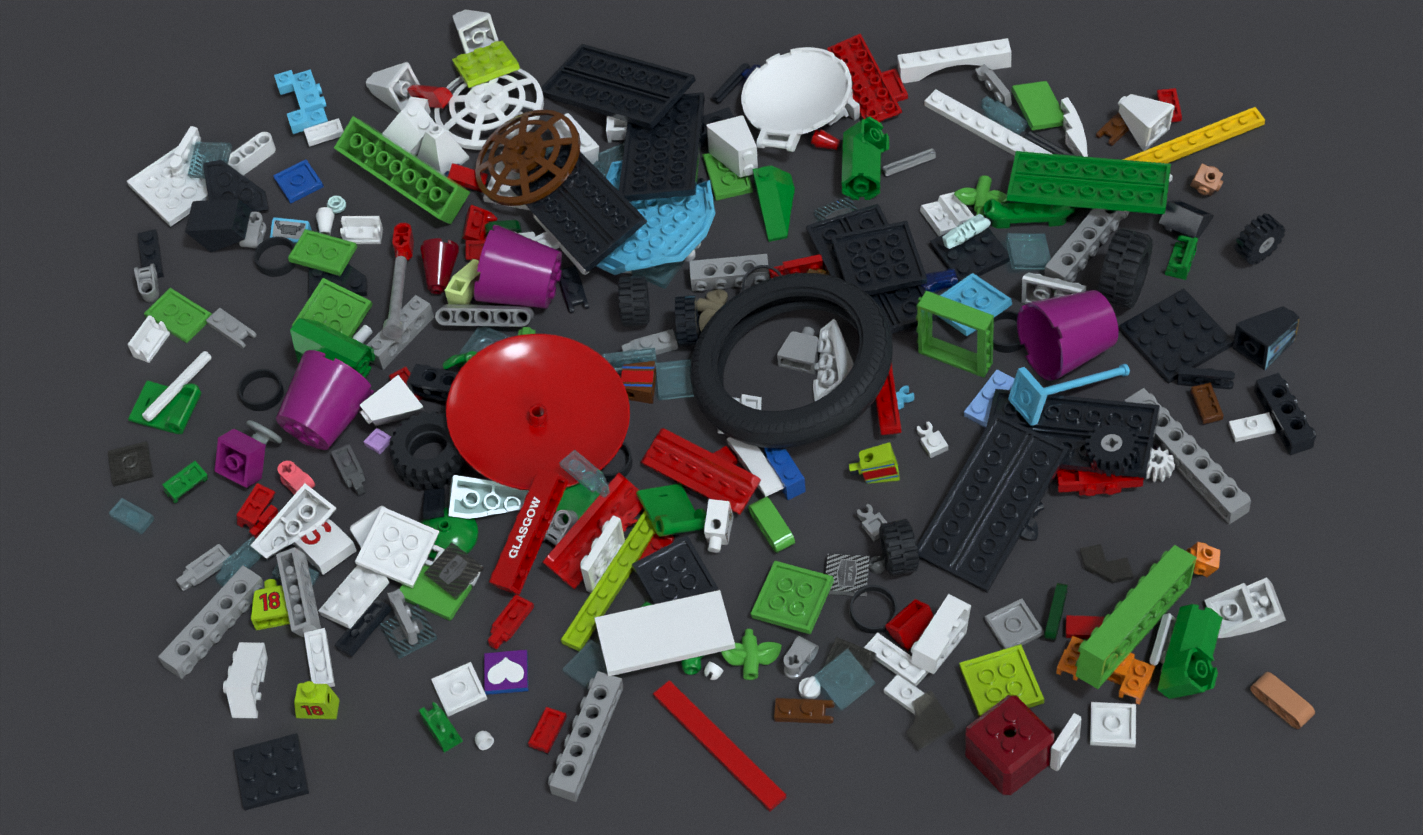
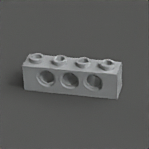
M767 254L689 261L692 291L742 288L745 274L755 266L768 265ZM760 268L751 272L746 278L744 286H753L770 279L769 269Z
M415 295L401 309L400 320L403 323L401 337L397 339L387 338L383 334L382 329L367 344V346L374 349L375 354L374 362L370 361V363L384 370L434 318L430 303Z
M295 547L276 554L291 630L297 635L304 637L305 632L321 629L306 554Z

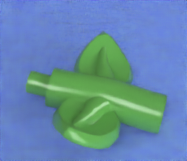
M980 176L976 189L962 188L954 193L965 205H975L974 211L977 213L976 215L981 214L983 217V207L989 199L993 198L1002 204L1007 202V195L998 190L989 191L992 182L989 176Z
M746 629L745 636L742 637V644L735 643L734 649L721 651L724 659L731 665L741 666L744 664L743 678L754 680L758 678L759 664L769 665L773 663L779 656L782 645L776 642H764L757 645V638L753 635V630Z

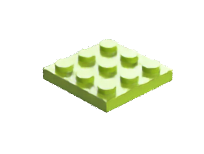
M495 41L489 46L477 48L473 52L460 54L457 58L452 59L454 67L468 88L520 69L517 60L503 41Z
M1021 644L959 663V668L979 717L1007 695H1016L1028 708L1044 703V697Z

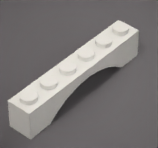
M1008 38L897 55L898 73L902 83L920 81L935 71L956 65L983 66L985 64L992 70L1011 67V48Z

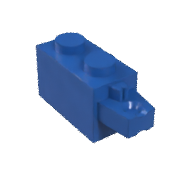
M764 448L767 461L784 486L781 491L786 499L790 500L806 492L805 478L785 448L782 450L780 448Z

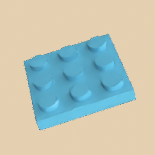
M974 273L940 295L994 315V317L1012 305L1011 298ZM938 316L966 336L976 330Z

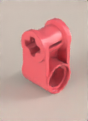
M283 461L279 464L278 473L281 476V483L293 495L297 493L304 483L310 488L315 487L313 479L292 461Z

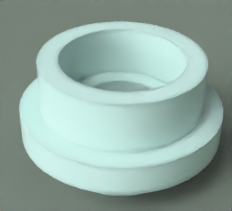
M332 196L328 200L327 208H331L333 213L337 214L344 211L346 202L340 196Z

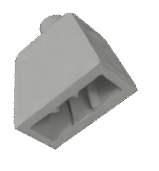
M804 327L802 333L793 331L789 334L777 354L779 367L815 375V366L819 353L817 351L819 339L813 336L815 333L814 329Z

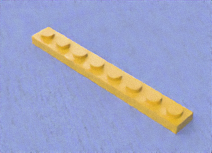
M1253 107L1123 160L1170 163L1265 124V119L1258 109Z

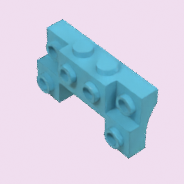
M311 69L294 75L292 70L274 75L280 95L295 91L300 110L287 113L293 134L328 122L324 107H327L324 96L320 97V94L323 93L320 84L315 83Z

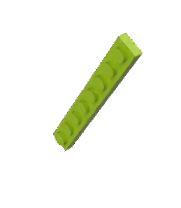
M645 511L562 637V644L581 652L596 628L595 617L604 616L633 571L632 564L640 559L648 543L656 533Z

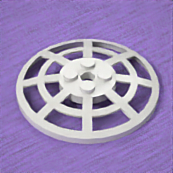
M522 69L513 71V73L520 74L526 77V79L517 80L512 76L503 75L490 80L489 83L471 87L472 89L467 95H459L467 86L464 82L456 89L448 102L452 118L443 125L439 115L440 108H435V121L453 137L460 147L481 150L487 141L479 140L481 131L500 127L508 120L517 116L523 107L533 111L543 110V93L537 80ZM460 76L453 80L446 88L451 91L464 80ZM499 78H503L512 83L502 86L497 81ZM534 84L537 92L536 103L525 101L524 85ZM518 88L519 99L510 98L508 91ZM455 102H465L466 108L456 113ZM509 104L516 105L515 109L508 116L504 115ZM469 114L476 121L475 124L462 120V118ZM540 116L530 117L528 120H539ZM496 117L499 119V121L483 124V120H490ZM457 123L466 129L473 130L472 139L458 137L448 130ZM527 125L526 132L532 129L534 125ZM519 128L508 134L505 138L512 139L518 135ZM493 141V143L490 145V147H489L488 149H492V147H493V145H494V143H495L494 141Z

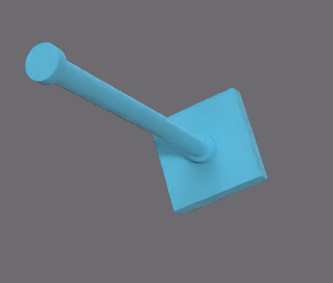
M1122 364L1119 368L1043 388L1025 367L1017 370L1008 400L1030 426L1038 424L1047 395L1120 375L1123 377L1128 376L1130 369L1127 364Z

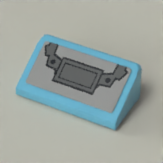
M274 217L270 238L285 237L293 243H297L305 229H312L308 221Z

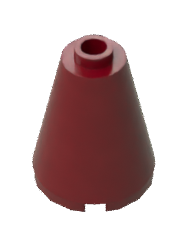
M434 238L423 241L420 250L427 289L432 294L440 295L445 292L449 284L459 253V246L451 240L445 243L442 242L441 238Z

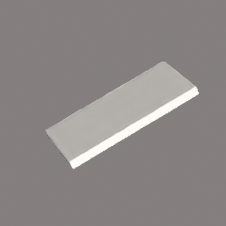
M720 590L595 617L608 676L735 648V642Z

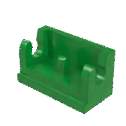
M1178 236L1177 240L1185 243H1175L1165 275L1186 280L1197 250L1198 238Z
M194 461L162 484L164 492L168 497L172 498L175 504L180 496L202 480L203 482L207 481L208 475Z
M433 702L432 710L427 711L423 707L419 712L423 722L445 753L463 742L443 710L439 708L437 703Z

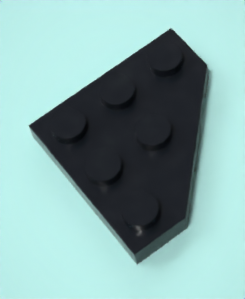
M217 160L203 163L209 200L239 199L251 209V212L269 210L266 191L226 162Z
M347 264L341 276L309 267L308 298L311 297L322 278L359 296H367L366 276L351 265Z

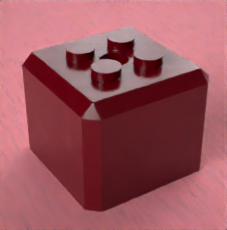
M1007 695L966 727L965 756L1002 795H1012L1050 765L1054 733L1016 695ZM1011 729L1016 732V735L1014 737H1006L1004 732Z

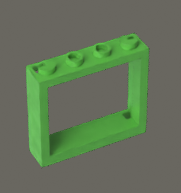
M926 291L923 297H919L916 309H918L916 321H918L916 329L918 333V353L985 378L993 364L994 315ZM932 314L978 330L977 353L932 337Z

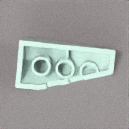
M454 475L451 480L448 516L472 519L521 510L529 491L507 487L490 480Z

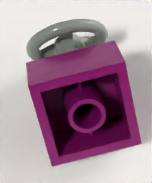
M252 420L246 422V425L256 432L252 437L236 429H232L218 437L215 463L216 473L246 488L262 479L265 446L268 440L277 444L282 442L281 437Z

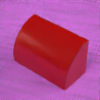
M412 85L407 89L411 97L428 99L429 107L444 108L453 96L450 90L445 87Z
M915 599L885 626L892 638L908 651L916 641H919L934 615L929 605Z

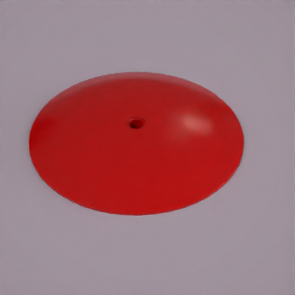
M525 334L497 341L482 349L467 361L451 385L446 404V419L450 437L456 449L471 467L496 483L529 491L533 478L539 468L562 475L569 481L567 487L581 483L601 471L615 457L624 442L629 427L630 405L627 391L620 376L613 366L598 352L578 341L562 336Z

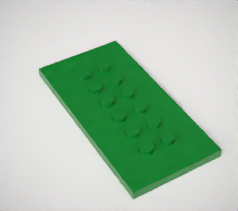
M1016 151L1007 192V201L1165 214L1171 164Z

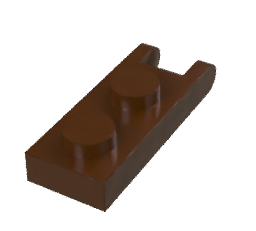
M1118 112L1097 132L1096 136L1101 138L1106 134L1111 137L1108 144L1113 146L1129 131V128Z
M776 698L774 720L775 722L832 724L834 717L825 716L826 708H834L835 702L833 700Z

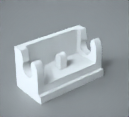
M342 216L343 228H340L343 240L356 244H381L383 227L379 216Z
M152 316L146 318L127 344L133 357L150 363L170 335L165 324L160 321L158 325Z

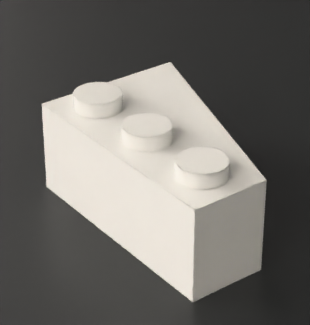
M569 113L564 114L572 121L580 135V152L593 165L597 164L599 146ZM562 119L553 124L560 138L572 137L568 125Z
M948 594L919 641L913 644L911 648V653H913L911 663L935 674L965 636L971 605Z
M239 642L237 651L233 653L232 666H229L228 678L223 683V692L227 694L232 718H258L256 700H261V692H258L259 683L264 682L268 660L264 643Z

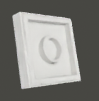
M471 662L431 679L447 716L487 700V696Z
M1091 702L1090 745L1135 747L1136 704Z
M1073 714L1051 747L1050 768L1055 771H1059L1080 739L1081 716Z

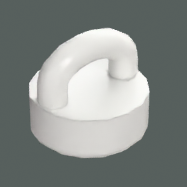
M814 676L805 678L800 682L799 694L802 698L815 699L820 695V683Z

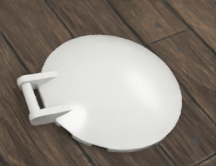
M820 48L790 49L791 52L783 55L778 53L766 60V64L756 68L750 74L742 90L741 103L747 119L756 128L761 130L757 138L758 148L773 147L794 152L801 134L824 126L842 111L849 100L852 90L851 74L842 59L840 60L835 57L834 53ZM769 136H788L789 139L788 141L770 140Z

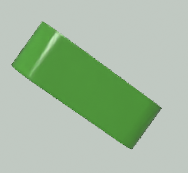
M767 496L748 505L752 518L776 553L795 544L792 532Z

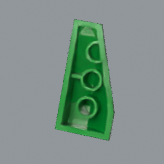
M774 166L753 169L754 186L768 241L788 238L793 196L795 194L792 176L790 173Z

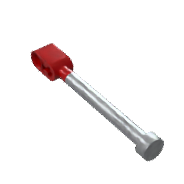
M408 223L397 224L394 227L392 243L396 258L389 316L383 324V334L390 339H397L403 333V323L400 320L406 265L407 260L413 256L414 248L411 225Z

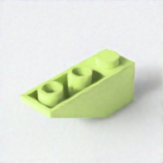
M473 259L452 277L445 289L448 304L469 305L474 296L475 282L480 279L481 272H477L478 260Z

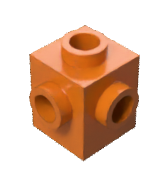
M1200 542L1187 549L1188 553L1197 557L1194 567L1195 574L1209 577L1219 569V549Z

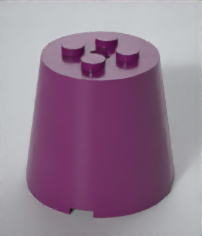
M493 225V230L489 231L477 268V272L481 273L479 281H476L474 286L475 300L547 309L551 300L555 297L557 281H560L562 270H560L561 251L499 225Z
M1096 290L1029 302L1022 306L1018 312V337L1020 344L1025 345L1029 354L1026 358L1035 372L1049 381L1059 379L1113 347L1118 340V323L1113 308L1108 300Z
M306 350L301 357L277 413L276 421L286 432L297 438L301 443L317 449L327 450L361 411L360 404L372 396L374 391L370 389L371 384L349 365L336 358L334 361L325 358V353Z

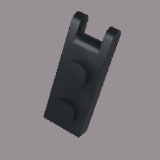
M576 265L561 269L560 283L570 313H574L573 306L583 303L585 309H588L589 304Z
M1179 367L1177 385L1198 386L1211 383L1213 388L1232 389L1234 383L1230 380L1235 378V373L1233 371L1214 370L1211 368Z

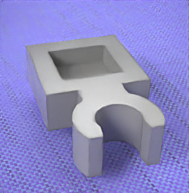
M867 504L866 510L868 513H862L858 509L857 516L863 521V529L875 541L879 539L880 525L887 523V521L880 512L874 515L872 506Z

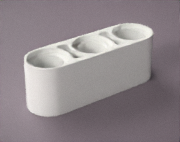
M261 132L230 154V158L227 156L229 162L226 160L228 165L242 175L255 168L276 150L271 134Z

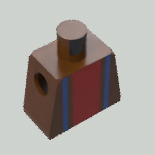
M655 361L624 364L622 366L620 378L625 386L629 400L653 404L657 376Z

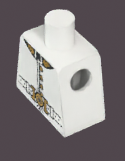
M713 499L708 501L704 534L709 543L708 551L719 553L721 545H727L729 542L733 522L730 501Z

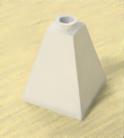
M463 10L453 15L465 54L498 41L489 13Z
M408 62L374 72L366 81V86L370 92L398 113L406 107L411 97L407 89L412 85H420Z
M1133 94L1127 97L1123 96L1118 102L1121 117L1143 151L1147 150L1170 129L1174 105Z
M436 123L425 131L417 157L445 176L449 175L452 163L461 166L469 159L466 152L439 124Z

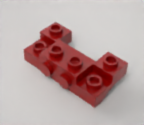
M1059 469L1056 474L1058 492L1079 491V495L1093 496L1095 494L1112 495L1121 493L1122 488L1143 487V478L1115 476L1113 474L1109 477L1104 473L1101 475L1094 472Z

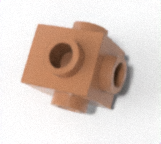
M1202 163L1190 186L1197 189L1203 195L1211 196L1214 191L1218 192L1223 184V181L1220 180L1223 173L1219 172L1216 167L1207 166Z

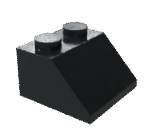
M1181 200L1167 202L1165 214H1162L1159 223L1164 225V229L1170 232H1175L1176 230L1182 233L1181 236L1200 238L1214 215Z

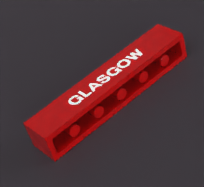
M539 468L534 476L531 488L525 497L524 504L517 515L516 522L509 533L506 545L500 554L499 561L489 581L497 588L520 595L569 482L559 473Z

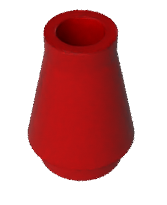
M816 129L811 144L818 148L834 149L837 151L841 140L822 129Z

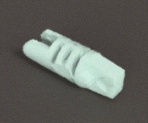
M981 214L966 220L962 225H958L942 237L945 247L950 249L964 243L969 238L987 229L991 224L990 220L984 218Z

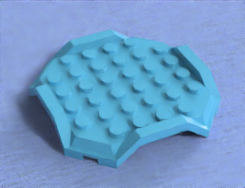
M623 160L612 162L606 176L618 191ZM710 180L697 184L696 195L631 201L630 203L644 216L647 223L596 266L613 275H617L631 270L635 271L665 263L683 261L707 236L716 214Z

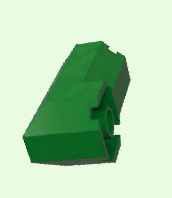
M872 117L859 121L843 132L842 193L853 200H859V197H864V200H870L880 194L881 154L889 150V136L887 133L884 134L882 132L883 125Z
M298 318L290 329L298 364L306 350H315L325 353V358L334 361L336 358L344 362L364 378L370 373L372 367L368 366L369 362H374L375 359L373 348L315 320Z
M1196 604L1179 608L1158 685V691L1168 699L1202 693L1213 689L1215 686L1218 671L1216 667L1212 666L1211 662L1214 661L1213 655L1223 618L1212 608L1205 607V610L1198 609L1199 605Z

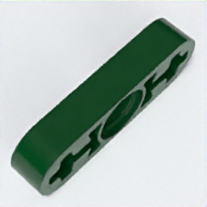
M1057 583L1045 639L1056 641L1068 591L1067 584Z

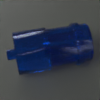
M949 268L945 271L927 273V284H922L925 292H937L941 289L951 288L958 283L956 272L954 269Z

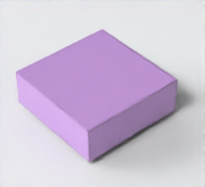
M376 428L364 440V445L380 455L389 446L391 436Z

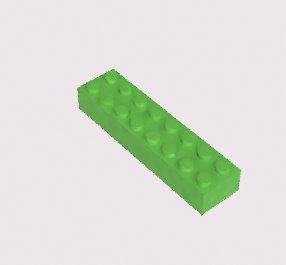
M354 116L334 149L446 223L451 224L470 194V191Z
M1176 545L1169 551L1166 550L1161 556L1160 561L1151 566L1147 576L1143 575L1140 578L1135 589L1131 588L1126 595V599L1123 602L1119 601L1114 612L1111 615L1107 614L1102 625L1099 628L1096 627L1091 633L1090 638L1081 643L1078 649L1080 656L1075 664L1077 666L1076 677L1099 689L1158 623L1163 614H1166L1190 587L1197 557Z

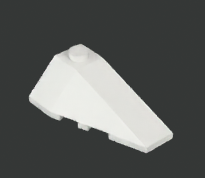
M834 319L820 329L817 350L820 353V359L815 366L818 375L817 379L813 381L815 401L835 389L845 379L854 365L838 323Z
M304 483L250 546L268 559L322 526L337 508Z

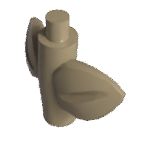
M715 289L707 293L706 299L699 298L697 300L698 311L702 312L699 317L701 332L710 318L727 302L728 294L726 291Z

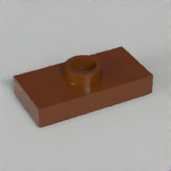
M1211 383L1191 387L1190 392L1203 424L1223 420L1224 415Z

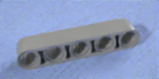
M447 304L436 312L435 318L441 325L526 326L533 319L534 313L527 306ZM442 311H447L450 314V319H445L442 316ZM461 311L468 312L469 319H464ZM481 311H485L489 319H483L480 315ZM500 312L507 313L508 320H503L500 317ZM519 312L526 313L527 320H522L519 317Z

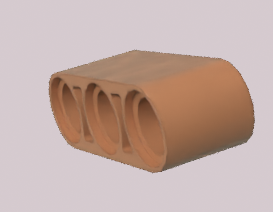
M1265 672L1250 687L1256 698L1295 729H1300L1315 715L1314 708L1305 699L1270 672Z

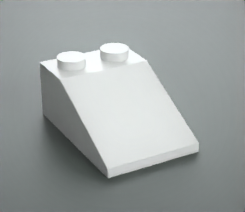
M416 99L401 110L382 134L416 155L419 153L425 131L436 123Z

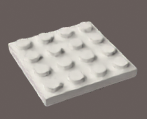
M177 146L127 180L128 186L170 227L190 213L193 201L209 200L206 180L203 175V165L195 161L197 159L204 163L205 157L199 154L196 148L192 152L191 159L185 163V171L181 176H173L169 164L174 152L178 148ZM195 167L196 169H198L199 171H201L202 174H201L200 172L198 173V172L195 171L193 168ZM194 171L203 178H200L199 176L197 177L192 172Z

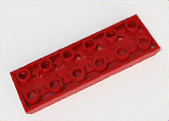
M861 33L827 48L829 52L834 53L835 57L840 60L842 59L849 69L852 78L853 100L860 104L862 119L865 120L868 117H872L881 122L902 113Z
M664 428L660 429L651 447L640 462L708 499L730 501L732 511L739 515L761 481L756 475Z
M618 473L542 563L570 587L575 589L583 580L580 563L585 555L588 556L591 552L593 541L602 534L598 520L617 511L621 517L625 512L632 509L633 512L627 515V518L633 521L643 509L636 494L639 489L621 473Z

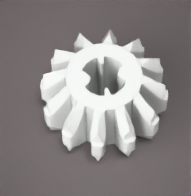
M1160 446L1157 450L1152 448L1147 477L1145 479L1152 478L1153 482L1160 479L1163 482L1165 477L1170 478L1175 464L1173 455H1169L1168 449L1161 451Z

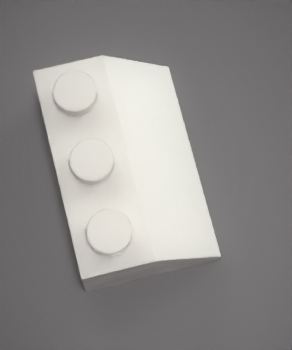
M1028 272L1022 278L1021 303L1027 304L1033 301L1084 292L1087 286Z

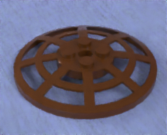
M553 110L529 111L508 120L487 139L478 155L475 174L479 188L490 200L506 206L530 204L549 195L568 178L578 161L581 142L577 128L568 117ZM540 115L553 116L548 121L528 120L530 117ZM562 119L568 125L572 137L560 138L553 124ZM527 125H541L535 132H526ZM519 128L518 135L512 139L505 138L508 134ZM549 129L554 139L543 141L540 135ZM494 141L495 143L490 151L488 161L482 164L488 148ZM572 144L570 155L564 167L560 169L555 166L554 162L559 155L561 145ZM498 145H504L502 154L494 157ZM554 146L550 158L546 160L544 158L546 148ZM503 161L505 167L500 175H498L494 169V164ZM538 165L543 166L537 172L528 176V171H531ZM487 168L496 180L491 191L483 184L480 173ZM548 170L556 175L545 186L530 193V182L538 179ZM510 171L520 173V179L511 180L506 179ZM502 184L506 186L521 185L523 195L506 197L500 196L497 193Z

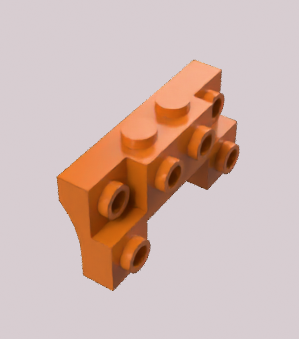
M1072 636L1067 650H1064L1059 661L1056 674L1061 675L1062 671L1072 674L1073 680H1078V677H1076L1077 666L1075 664L1080 656L1078 649L1084 640ZM1130 653L1107 680L1122 685L1119 690V697L1123 698L1124 694L1136 698V703L1140 705L1155 673V666L1135 659V654Z

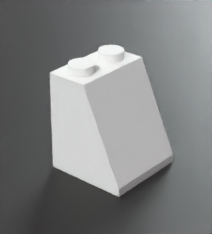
M744 116L707 124L709 153L737 176L752 175L753 169L758 168L757 146Z
M398 375L360 404L363 409L360 411L362 416L369 424L373 422L375 426L406 419L414 414L418 416L420 412H426L423 405Z

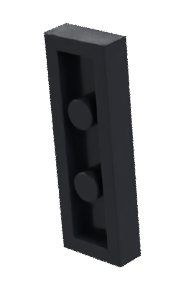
M157 230L137 233L142 268L154 263L157 277H164Z
M375 599L351 629L348 628L335 643L336 649L352 657L392 610L390 606Z

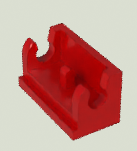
M257 483L236 515L237 525L243 527L244 524H247L250 527L249 530L255 526L258 518L274 499L275 491Z

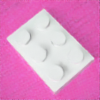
M357 565L318 611L321 616L351 629L388 585L389 581L387 577Z

